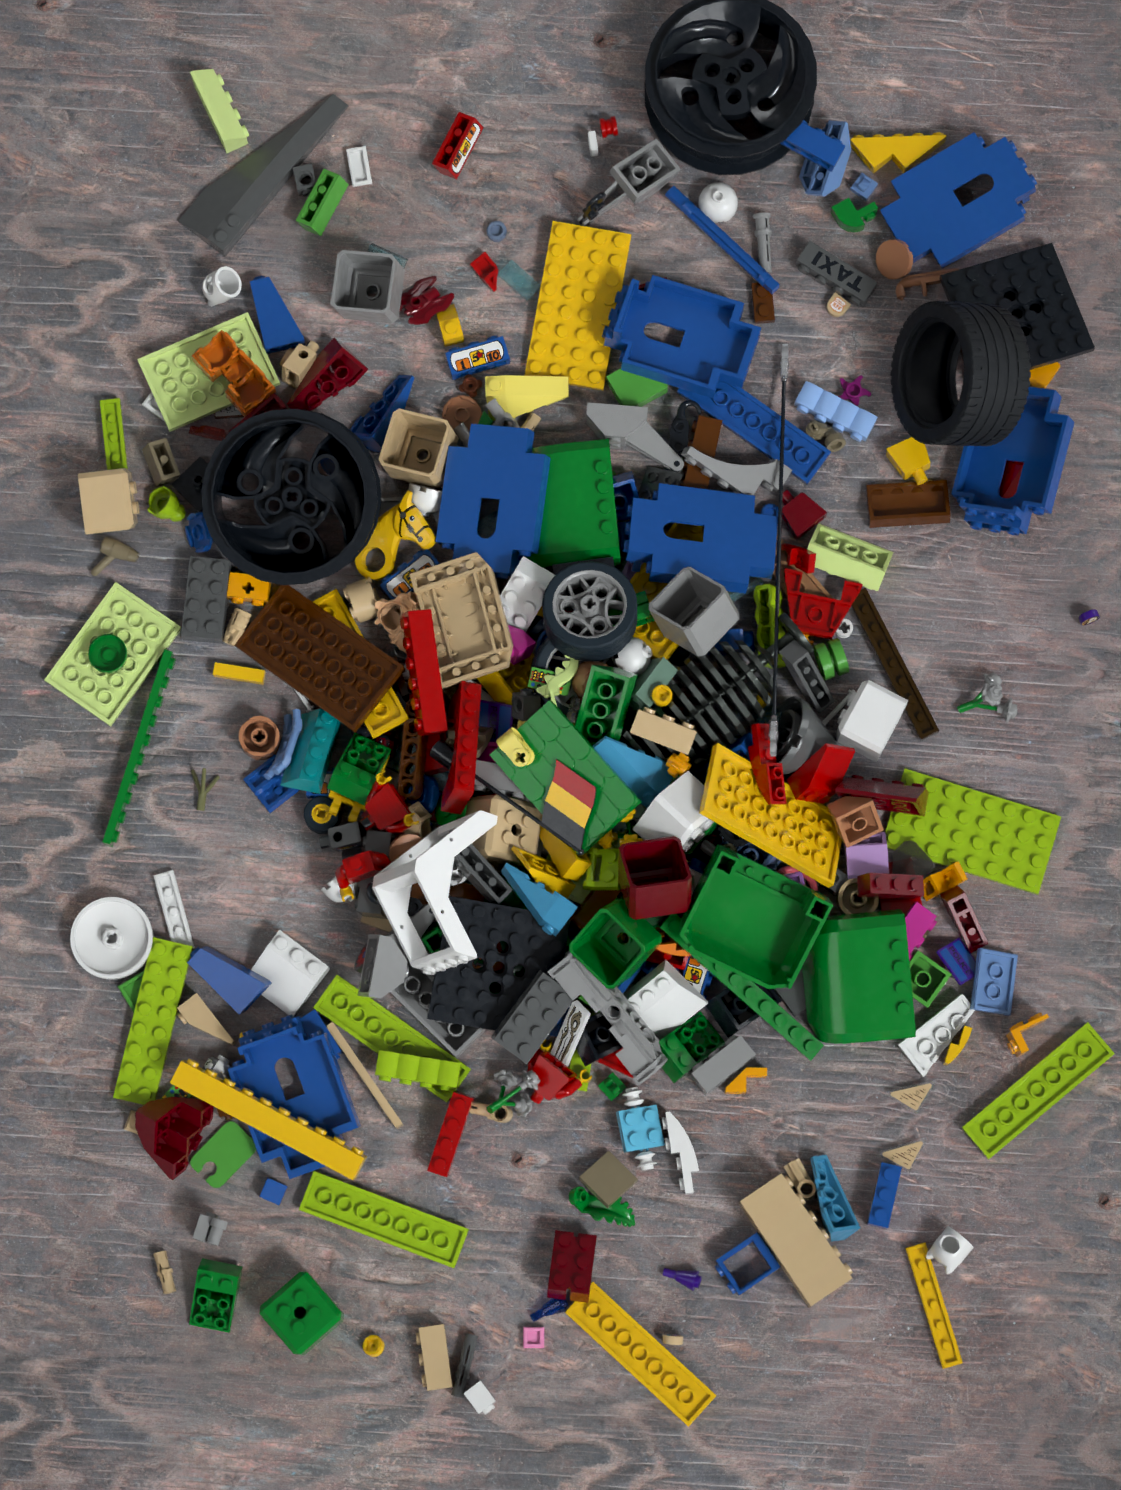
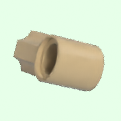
M798 1158L783 1168L794 1184L797 1193H800L804 1200H811L815 1196L816 1186ZM803 1185H809L813 1191L809 1195H804L800 1189Z

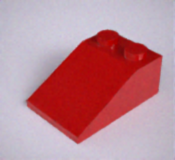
M825 743L787 779L795 799L820 804L827 803L836 793L835 789L838 784L843 780L855 754V749Z

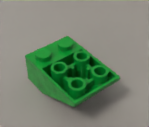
M354 733L332 773L327 789L365 805L369 792L376 781V775L382 771L392 749Z
M701 1011L659 1041L661 1051L668 1059L661 1068L672 1082L676 1083L691 1072L696 1064L700 1061H705L714 1050L724 1046V1040Z
M202 1258L197 1270L189 1325L230 1333L243 1266Z

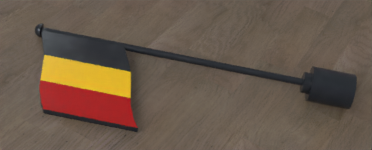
M440 739L432 747L429 756L450 770L454 748ZM556 759L554 777L545 799L542 821H540L475 774L476 780L578 852L579 856L584 854L582 846L585 829L595 804L597 787Z

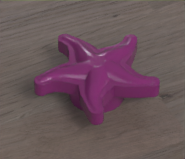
M862 375L858 376L851 383L845 381L844 378H840L844 392L838 397L843 400H850L857 407L859 405V398L862 396L870 397L871 392L861 387Z

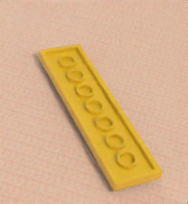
M337 588L313 601V603L363 637ZM392 687L364 721L373 739L409 719Z
M594 1282L590 1286L589 1302L575 1301L565 1312L688 1427L717 1396Z

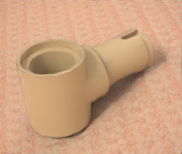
M473 1101L472 1106L477 1107V1109L471 1108L470 1114L486 1116L488 1119L499 1123H507L513 1117V1111L509 1106L499 1108H504L506 1111L505 1117L500 1119L498 1117V1110L492 1114L487 1111V1107L490 1104Z

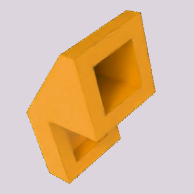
M959 861L923 879V897L926 901L968 880Z
M746 1067L725 1088V1094H746V1078H766L767 1068Z

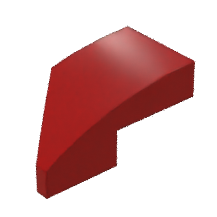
M484 252L469 265L481 280L495 292L497 290L498 267L488 254Z
M781 544V549L786 550L788 556L786 561L788 566L795 565L796 568L807 574L814 573L816 553L795 545Z

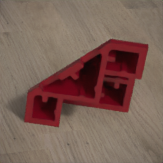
M182 1097L157 1099L139 1107L135 1113V1128L144 1149L171 1180H174L186 1170L189 1164L188 1156L192 1150L196 1151L203 1138L200 1136L203 1128L206 1125H210L213 1119L214 1106L201 1099Z

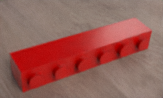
M431 609L407 611L401 615L400 626L404 630L403 647L407 652L406 668L410 674L408 685L409 689L412 690L411 706L415 710L416 717L414 719V727L418 732V736L442 734L448 731L432 612Z

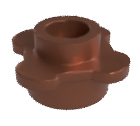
M468 374L464 377L463 383L459 385V390L474 398L477 396L478 389L482 387V381Z

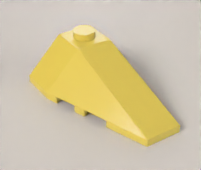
M486 376V402L489 403L496 398V401L505 413H510L515 419L517 416L530 413L539 407L548 406L568 398L569 377ZM488 410L489 417L492 421H495L496 419Z

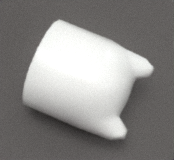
M227 266L208 274L202 282V291L208 299V306L212 307L225 303L236 297L241 291L242 283L237 272Z
M947 1226L927 1252L926 1258L928 1260L934 1258L945 1267V1273L948 1275L962 1263L974 1247L958 1232Z

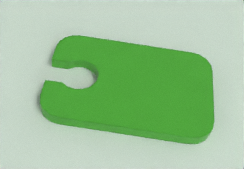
M230 1121L225 1123L191 1158L190 1163L197 1173L203 1169L205 1163H215L217 1166L216 1173L209 1176L205 1181L213 1188H220L257 1149L253 1139L237 1123Z

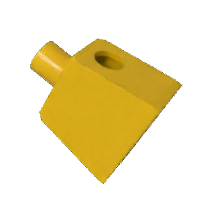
M910 437L886 448V457L904 480L914 477L917 485H921L928 480L924 471L930 468V459L925 444Z

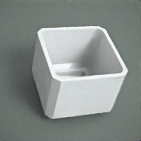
M870 680L862 682L858 691H853L848 699V709H843L837 723L839 726L835 735L837 742L846 747L854 748L855 752L877 763L905 710L908 700Z
M689 771L685 772L656 796L633 830L644 841L675 836L681 840L683 850L687 852L694 842L698 843L704 837V831L708 830L714 823V821L699 813L704 785Z

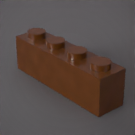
M699 415L698 421H693L691 432H694L695 435L694 440L689 439L688 447L691 446L699 452L714 458L723 420ZM685 461L683 471L687 472L685 479L681 478L679 486L708 489L710 478L701 473V468L696 465L692 466Z

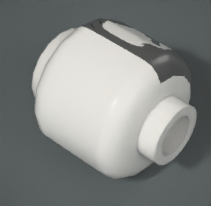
M219 1055L218 1058L214 1056L209 1057L202 1069L206 1070V1068H209L218 1073L217 1077L224 1080V1078L229 1077L227 1069L231 1068V1066L228 1065L230 1062L228 1059Z

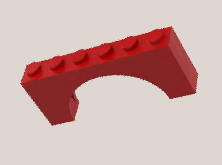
M461 681L449 703L448 722L455 723V742L449 776L442 792L441 811L461 815L474 793L481 684Z

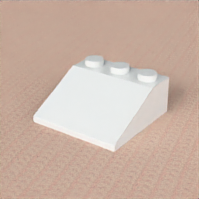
M279 930L251 970L272 982L263 992L262 996L287 1015L292 1014L294 1017L329 972L330 968Z
M666 959L623 994L654 1035L660 1039H663L708 1004V1001Z

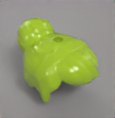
M166 486L153 489L149 495L147 511L160 519L170 518L174 522L182 521L185 518L186 511L184 506L179 503L176 494Z

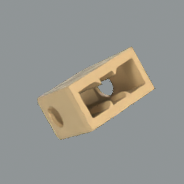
M310 340L306 346L302 344L297 345L282 365L283 382L295 389L298 388L316 360V352L319 349L317 343Z

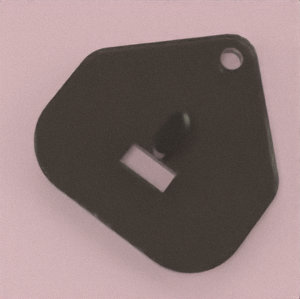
M905 841L894 850L892 874L923 875L924 880L933 871L934 865L932 860L914 841ZM912 856L919 861L917 864L911 859Z

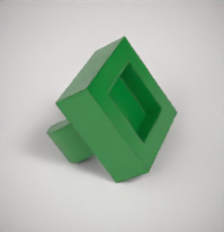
M613 1072L598 1085L599 1089L611 1102L627 1088Z

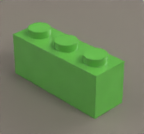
M323 169L296 221L306 231L321 236L349 184L339 174Z

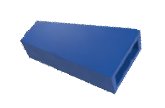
M255 277L250 281L266 353L271 354L288 350L289 348L293 349L298 344L306 346L304 336L270 277Z
M208 946L197 947L190 954L192 958L187 962L239 1015L246 1012L272 984L270 980Z

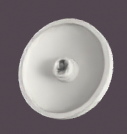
M105 897L91 902L77 915L70 934L71 948L77 962L90 974L102 979H121L138 971L147 961L153 943V930L148 917L136 904L119 897Z

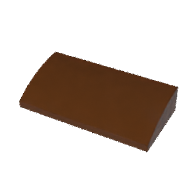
M947 480L926 481L921 485H917L916 482L866 485L869 528L950 523L951 512Z

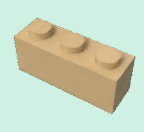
M644 707L643 710H638L630 733L684 754H689L697 730H694V725L684 721L681 725L674 722V717L666 714L660 717L655 715V710Z
M444 1324L419 1328V1332L416 1333L417 1345H421L422 1353L418 1355L420 1366H424L425 1374L421 1375L423 1387H427V1391L452 1388L453 1383Z

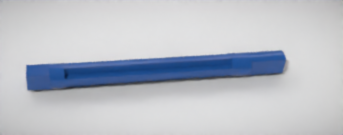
M673 186L666 192L665 196L762 287L771 294L779 289V283L678 188Z

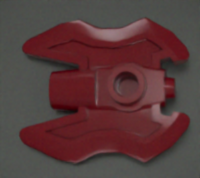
M436 276L420 279L415 282L413 288L402 293L400 311L404 308V314L407 317L411 316L408 320L409 324L420 325L428 323L436 313L445 311L454 299L453 293L440 297L439 291L434 286L431 287L437 280Z

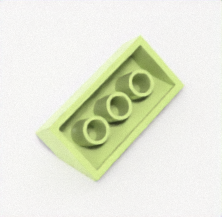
M214 69L191 71L193 85L226 153L247 145L249 133L245 125L241 126L238 121L241 117L237 108L233 109L230 104L233 100L229 92H224L222 88L225 84L221 75H216Z
M819 523L807 550L816 553L815 568L824 570L828 574L842 577L847 581L863 584L862 586L875 591L879 590L894 553Z

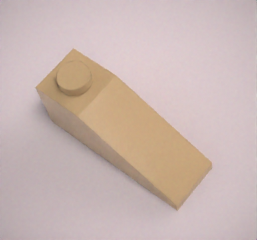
M197 993L177 1008L180 1011L177 1016L184 1024L188 1022L192 1027L232 1046L236 1044Z

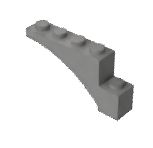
M691 446L685 447L681 453L688 464L701 468L702 474L709 478L712 476L717 480L719 486L724 489L729 488L733 493L754 495L761 483V486L767 491L779 490L780 461L778 459L769 460L768 463L761 465H738L711 458ZM786 465L783 467V484L792 472Z

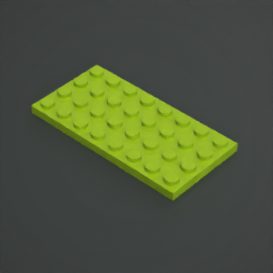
M904 769L901 782L904 785L912 786V783L922 784L929 792L925 816L891 812L885 830L887 849L945 867L959 861L964 873L1032 894H1039L1061 816Z

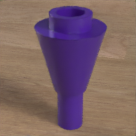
M668 1268L663 1270V1276L675 1279V1281L692 1291L695 1288H699L702 1276H699V1271H675Z

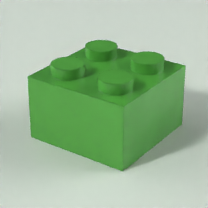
M915 949L912 953L913 957L909 961L912 995L915 1000L928 1008L952 974Z

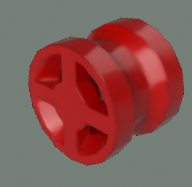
M611 116L610 119L606 120L604 118L599 119L602 138H606L608 135L618 136L615 116Z

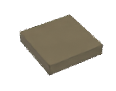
M610 1151L605 1153L579 1177V1180L607 1209L638 1181Z

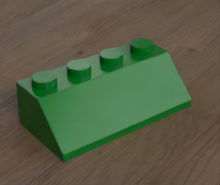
M600 665L591 666L575 727L592 746L605 736L617 741L620 740L637 674L620 668Z

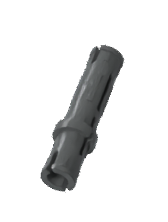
M465 1333L457 1372H454L455 1380L451 1393L452 1396L464 1398L467 1380H470L469 1372L478 1339L476 1335ZM468 1346H470L469 1352H468V1356H467V1360H466V1364H465L464 1362H465V1358H466ZM463 1367H464L465 1369H464V1373H463L461 1385H459L460 1379H461V1375H462V1371H463Z

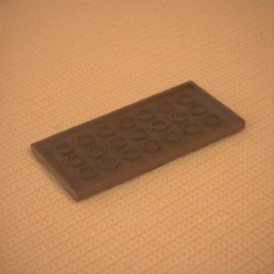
M281 585L234 645L354 733H356L406 669L402 664L289 585Z

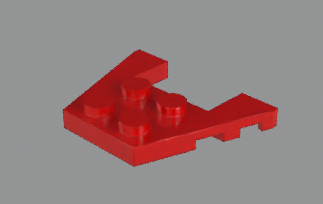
M785 568L784 577L790 618L803 634L832 640L860 593L863 584L845 580L841 600L799 592L802 571Z

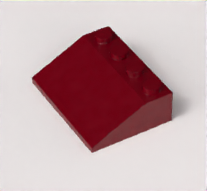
M852 775V778L845 777L835 789L839 798L844 796L872 798L876 810L925 816L929 794L922 784L912 783V786L904 785L901 781L887 783L880 778L865 780L864 777L859 775Z

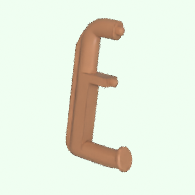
M951 268L908 275L896 286L897 299L903 300L906 297L904 288L920 285L922 294L925 297L927 296V285L941 283L940 275L959 269Z

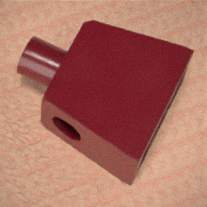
M789 490L783 492L782 502L785 506L782 508V518L797 541L826 518L827 512L803 492L796 497Z

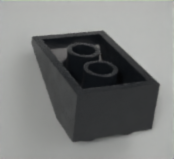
M756 984L777 1004L782 1001L774 989H767ZM728 988L716 995L705 1005L728 1038L759 1017Z
M602 1012L589 1017L576 1047L585 1067L623 1048L609 1029L612 1025Z

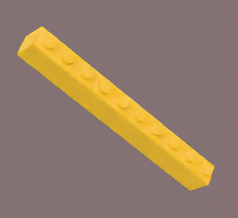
M188 1058V1060L180 1062L170 1081L171 1084L351 1180L356 1179L367 1158L363 1154L364 1151L356 1146L351 1148L345 1145V1140L337 1136L332 1138L326 1135L327 1131L318 1126L313 1128L308 1125L309 1121L299 1116L296 1119L290 1115L291 1112L283 1107L277 1109L272 1106L270 1100L264 1097L259 1099L253 1096V1091L244 1087L243 1089L236 1087L234 1081L228 1078L223 1080L217 1077V1072L209 1068L204 1070L198 1067L199 1063L193 1059Z

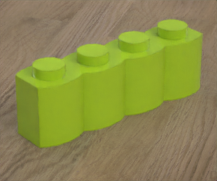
M771 584L758 585L754 589V601L757 605L755 618L759 625L757 640L760 647L765 649L774 644L776 586ZM780 590V602H779V617H780V615L783 613V611H782V609H781V605H782V593H781V590ZM780 620L778 640L785 635ZM779 654L778 668L785 667L786 664L783 661L781 655ZM769 664L765 665V667L773 669Z
M379 1050L375 1076H378L380 1081L391 1082V1079L400 1080L399 1084L411 1085L412 1082L420 1083L419 1087L432 1089V1085L440 1086L441 1091L452 1092L453 1089L458 1087L461 1063Z

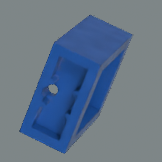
M758 1232L715 1261L717 1265L714 1266L721 1277L725 1275L729 1282L726 1285L732 1294L737 1293L738 1296L780 1268V1265ZM753 1242L770 1268L740 1288L723 1262Z

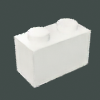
M479 1381L464 1393L478 1414L483 1412L486 1415L495 1408L493 1404L496 1400L482 1381Z

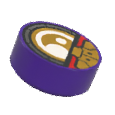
M1092 609L1082 613L1078 619L1081 625H1088L1098 620L1100 616L1097 610Z

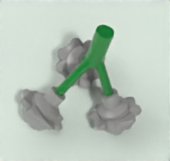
M995 672L983 674L985 677L983 690L974 700L957 706L959 713L973 708L995 710L997 713L1003 714L1006 723L1009 722V719L1016 718L1018 710L1017 704L1012 703V698L1004 706L999 705L1003 697L1000 685L1002 680ZM985 701V702H988L990 705L979 704V703Z
M506 1068L495 1072L493 1081L498 1083L501 1090L499 1098L487 1107V1111L492 1114L502 1106H512L517 1112L518 1117H526L527 1113L531 1112L533 1108L529 1094L521 1092L512 1102L507 1100L521 1089L525 1090L527 1087L538 1090V1084L541 1081L538 1075L533 1070L528 1072L523 1070V1081L519 1083L517 1088L503 1097L507 1088L509 1089L511 1086L517 1085L518 1077Z

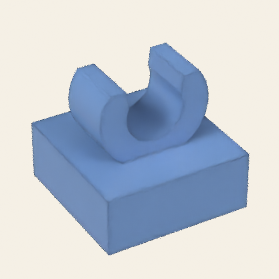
M861 173L851 186L850 191L867 201L878 186V183L864 173Z

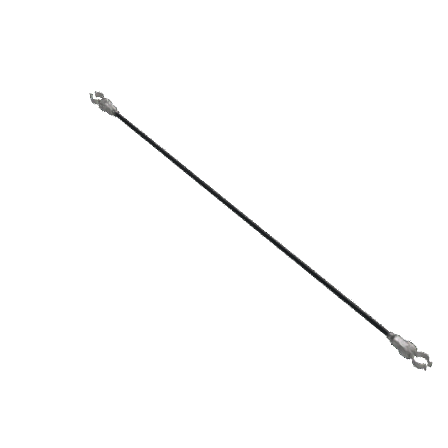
M782 344V358L780 359L782 399L772 716L768 731L771 757H776L777 741L779 738L776 702L785 400L790 365L788 344Z

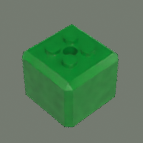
M617 898L594 915L569 944L570 953L606 988L614 989L633 976L662 943V936L645 918L634 920L629 917L624 898ZM621 933L628 935V943L622 941Z
M308 1272L296 1274L260 1306L259 1312L262 1318L295 1355H305L344 1321L343 1311ZM297 1307H304L306 1309V1316L303 1319L295 1317L294 1312Z

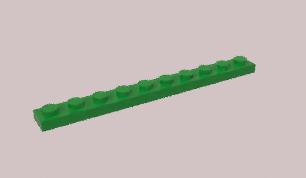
M164 649L102 841L104 845L113 847V844L119 840V825L125 821L126 812L124 810L126 804H130L133 793L130 792L132 785H136L138 781V766H142L145 754H143L145 746H149L151 740L149 732L151 727L156 725L157 716L155 714L157 708H161L164 699L161 695L163 689H167L170 677L167 676L169 670H173L176 658H174L173 652Z
M670 914L658 926L795 1049L809 1061L816 1056L824 1045L754 982L702 958L690 950L679 935L682 918L677 914Z

